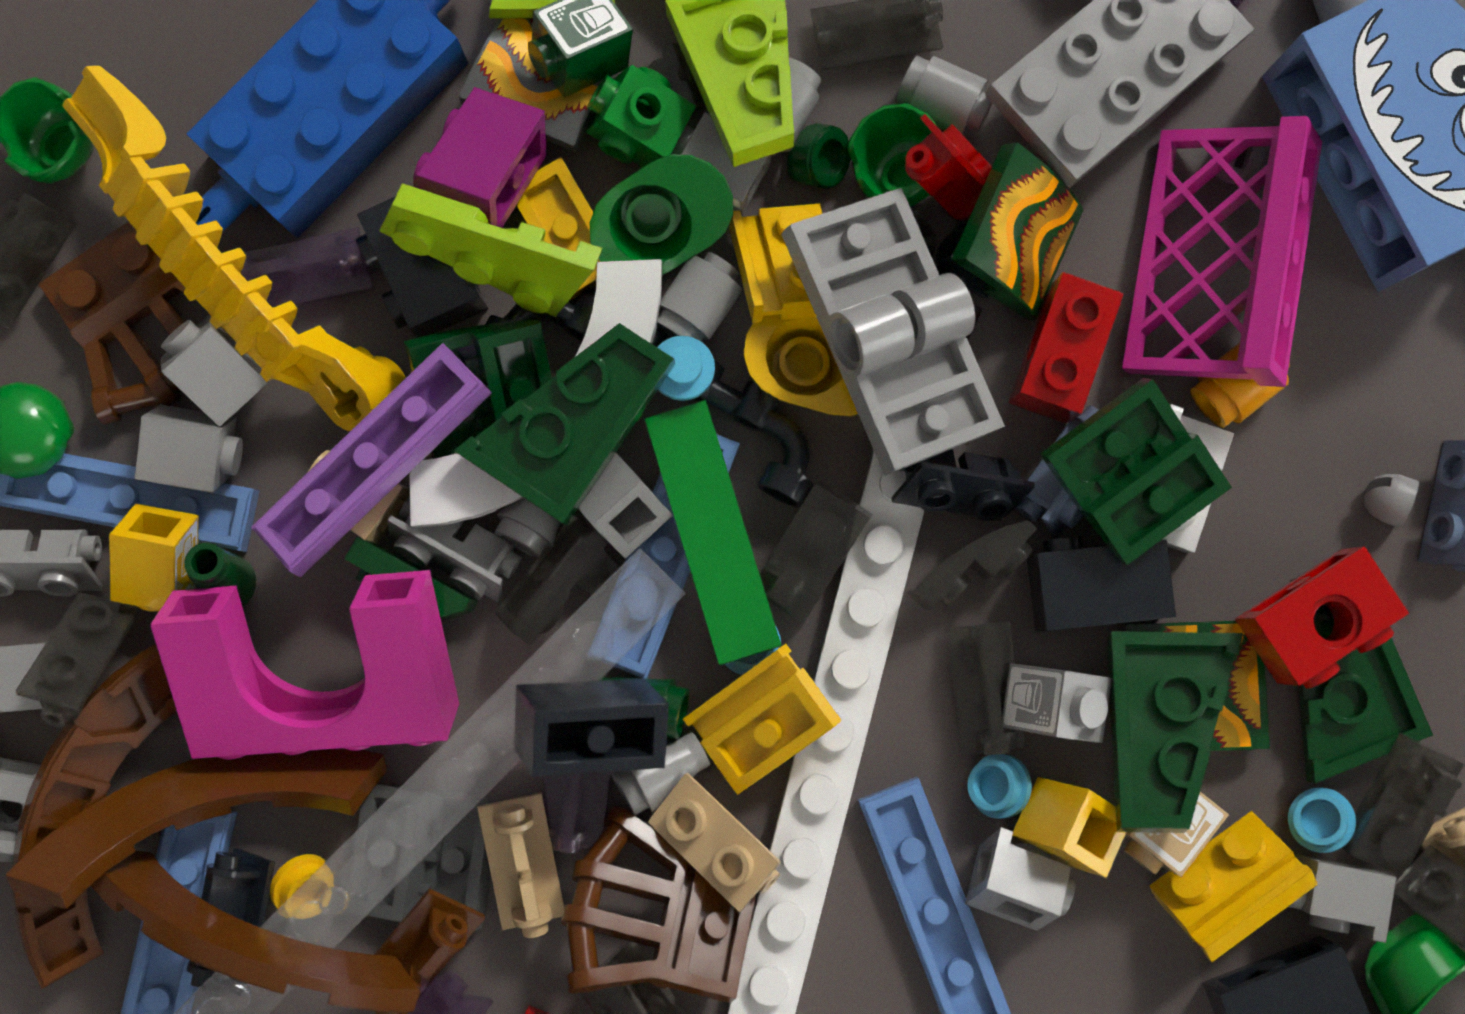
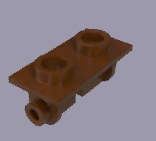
M429 888L374 955L396 956L419 988L420 996L450 959L466 945L468 938L485 920V914ZM375 1011L376 1014H407V1013L378 1012V1011Z

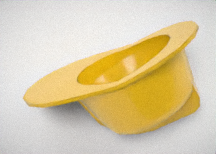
M779 314L766 315L762 317V322L752 324L746 334L743 355L749 375L761 390L789 404L829 415L853 416L858 414L817 317L781 320Z

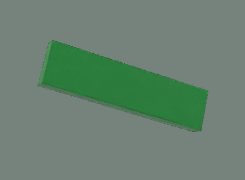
M706 400L645 418L719 666L781 647L782 645Z

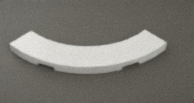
M661 259L597 262V282L593 310L586 334L576 356L618 323L652 344L661 303ZM458 454L422 460L409 473L411 527L413 528L449 525L482 517L523 498Z

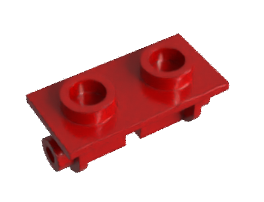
M924 114L920 119L932 132L920 144L913 146L908 151L905 165L906 172L934 197L953 219L958 221L969 220L992 166L953 124L942 132Z

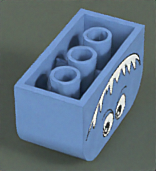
M1368 0L1303 32L1262 75V78L1283 117L1308 116L1320 136L1322 149L1317 180L1377 292H1380L1465 249V10L1455 0Z

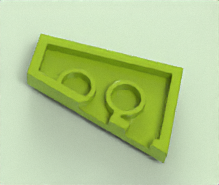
M665 0L666 16L732 166L736 167L793 148L794 120L785 0Z
M403 183L379 232L392 237L395 244L406 252L418 256L429 255L453 267L455 273L468 282L478 285L488 284L511 295L513 300L522 308L534 313H548L554 317L558 315L594 271L603 249L580 241L574 252L544 242L545 229L521 222L518 229H503L488 224L486 215L477 207Z

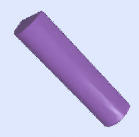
M442 343L251 528L289 572L302 577L492 392Z

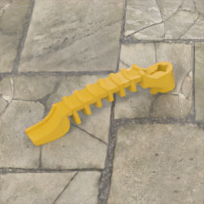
M86 66L81 73L84 76L73 96L67 98L62 106L88 136L99 153L103 171L99 186L105 194L108 193L113 199V211L118 217L125 216L136 229L135 238L141 245L148 244L161 259L159 264L161 269L165 273L172 272L185 287L184 294L189 301L197 300L211 315L209 322L214 328L222 327L236 341L235 349L241 356L248 354L262 368L260 375L266 382L275 379L308 392L337 426L351 431L406 378L401 368L394 361L386 357H374L362 346L353 348L327 334L320 325L298 335L291 327L297 315V306L292 301H288L272 308L266 301L272 288V281L267 275L247 281L241 275L246 260V255L241 248L224 253L217 249L223 231L217 220L200 225L196 224L202 209L203 198L198 192L184 194L190 177V170L185 163L151 169L144 161L155 158L165 146L166 135L159 121L132 92L101 66Z

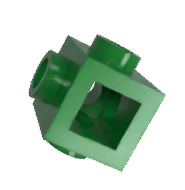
M631 64L614 79L606 75L601 80L587 106L595 114L585 132L599 140V148L609 157L626 164L634 162L643 168L650 162L672 153L696 105L671 90V83L662 74L647 67L637 68Z

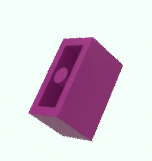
M474 87L461 108H455L449 113L444 124L442 137L432 152H425L420 157L414 171V187L477 207L486 215L488 224L503 228L547 155L545 110Z

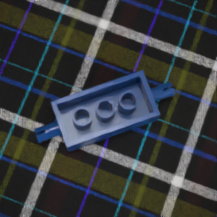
M318 0L186 133L221 167L217 173L222 176L202 196L203 205L196 224L200 225L217 220L223 228V233L250 204L254 208L262 205L298 239L469 64L458 38L440 22L437 16L451 0Z

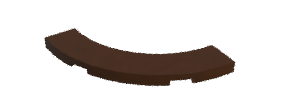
M156 644L139 653L108 677L82 703L62 728L45 755L29 789L19 821L13 855V867L56 828L88 806L104 798L111 786L109 781L132 748L136 749L155 728L177 711ZM87 889L67 909L13 891L16 923L23 949L42 989L104 954L95 934L90 916Z
M345 748L309 750L298 755L267 753L245 755L232 760L211 757L186 761L124 786L88 806L34 846L5 876L13 891L67 909L105 872L135 853L134 844L173 824L177 831L204 820L232 813L230 806L272 801L273 808L307 807L331 810L353 816L386 773L387 767L384 755L366 750L351 751Z
M136 851L91 884L95 892L112 910L121 912L125 908L143 921L141 931L144 935L182 957L235 980L279 994H284L288 984L330 993L327 1004L338 1007L378 1012H414L420 990L396 956L373 955L323 947L292 939L247 923L216 908L183 887L169 875L150 851Z

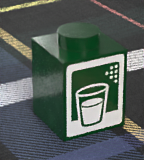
M558 0L533 11L532 41L528 42V53L538 74L543 78L550 77L562 96L567 97L600 82L606 75L613 76L628 67L633 28L612 0Z

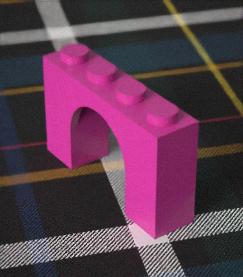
M430 570L364 576L349 611L365 677L358 683L345 689L325 692L306 690L289 684L265 666L254 649L237 586L172 591L150 626L191 758L219 757L225 760H232L253 754L283 753L285 755H298L309 750L337 748L358 751L379 745L408 743L412 746H425L435 741H447L457 713L459 700Z

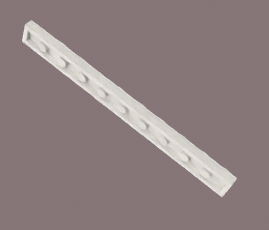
M874 450L813 680L842 721L793 757L769 849L781 861L776 868L780 876L766 892L758 891L750 923L737 997L729 1003L727 1014H795L924 514V510L920 507L892 503L891 497L906 480L905 472L898 470L885 476Z

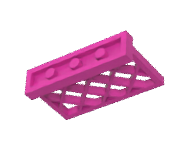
M1308 116L1281 117L1280 126L1161 130L1122 369L1128 374L1253 379L1259 386L1286 387L1322 149V140ZM1270 146L1268 164L1246 183L1229 165L1249 147ZM1225 147L1220 153L1214 149ZM1203 148L1212 159L1187 181L1182 183L1173 173L1177 149ZM1223 170L1239 189L1208 213L1193 194ZM1171 183H1173L1177 189L1170 194ZM1264 187L1263 198L1261 200L1256 195V193ZM1250 199L1260 210L1259 224L1238 243H1235L1219 224ZM1188 200L1203 219L1176 242L1172 243L1164 233L1165 219L1182 203ZM1214 230L1230 249L1199 274L1183 254L1210 231ZM1163 242L1167 249L1160 254L1161 244ZM1255 247L1252 262L1246 254ZM1178 260L1194 279L1163 303L1154 293L1156 276L1174 261ZM1240 260L1251 272L1249 287L1226 305L1209 285ZM1204 290L1220 311L1190 335L1173 314ZM1153 302L1158 309L1150 315ZM1245 309L1242 324L1236 316ZM1166 320L1184 339L1163 358L1143 357L1146 337ZM1230 321L1241 333L1237 361L1210 360L1200 348V345ZM1193 351L1199 357V359H1184Z

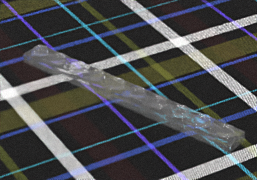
M639 548L260 928L299 941L335 948L521 760L514 750L516 685L600 681L686 593ZM215 972L174 1014H269L296 986L288 984L284 994H279Z

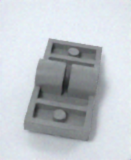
M1093 0L994 81L988 88L985 96L1058 177L1061 178L1067 187L1071 188L1129 137H1134L1155 120L1181 93L1243 42L1254 30V27L1229 0Z
M902 188L790 224L781 233L885 476L1005 427L966 338L972 332L975 324V309L971 295L965 284L952 273L939 275Z

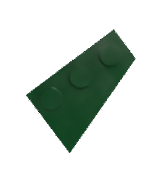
M618 323L557 370V375L523 401L521 399L501 413L502 417L475 438L471 436L453 451L566 526L676 364L675 360L624 325Z
M1321 605L1314 615V627L1317 633L1324 639L1333 630L1334 617L1328 607ZM1392 637L1368 652L1359 653L1355 649L1336 661L1340 667L1339 672L1320 685L1305 689L1303 684L1298 686L1306 782L1318 783L1433 736Z
M1111 631L1109 634L1107 646L1109 678H1112L1110 706L1117 832L1185 833L1190 829L1211 753L1209 751L1219 713L1223 709L1228 691V679L1234 658L1239 651L1243 633Z

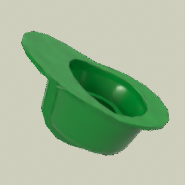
M670 154L650 162L615 185L598 201L589 223L591 244L603 248L599 256L601 262L661 259L662 275L666 274L713 245L726 232L733 216L732 191L725 176L710 162L692 155Z
M1421 914L1408 917L1387 933L1386 943L1376 941L1369 950L1364 966L1365 983L1381 1014H1419L1444 985L1465 971V951L1427 917Z

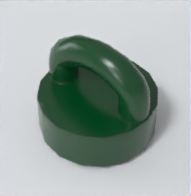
M820 123L811 124L804 128L794 142L792 151L788 154L787 171L790 178L796 182L822 189L835 187L844 178L851 160L848 153L849 139L846 133L839 127Z

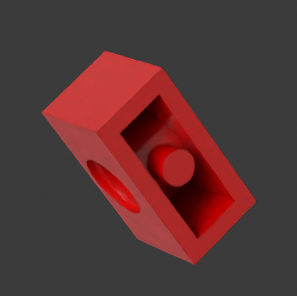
M1062 272L1051 284L1042 305L1008 403L1065 424L1080 416L1087 401L1124 293Z
M1362 546L1340 549L1236 617L1235 620L1277 684L1296 686L1303 684L1305 689L1320 685L1337 674L1340 667L1336 661L1353 650L1357 649L1359 653H1365L1389 640L1395 634L1390 626L1408 615L1409 612L1366 547ZM1321 605L1328 607L1334 617L1333 630L1325 639L1317 633L1314 627V615Z

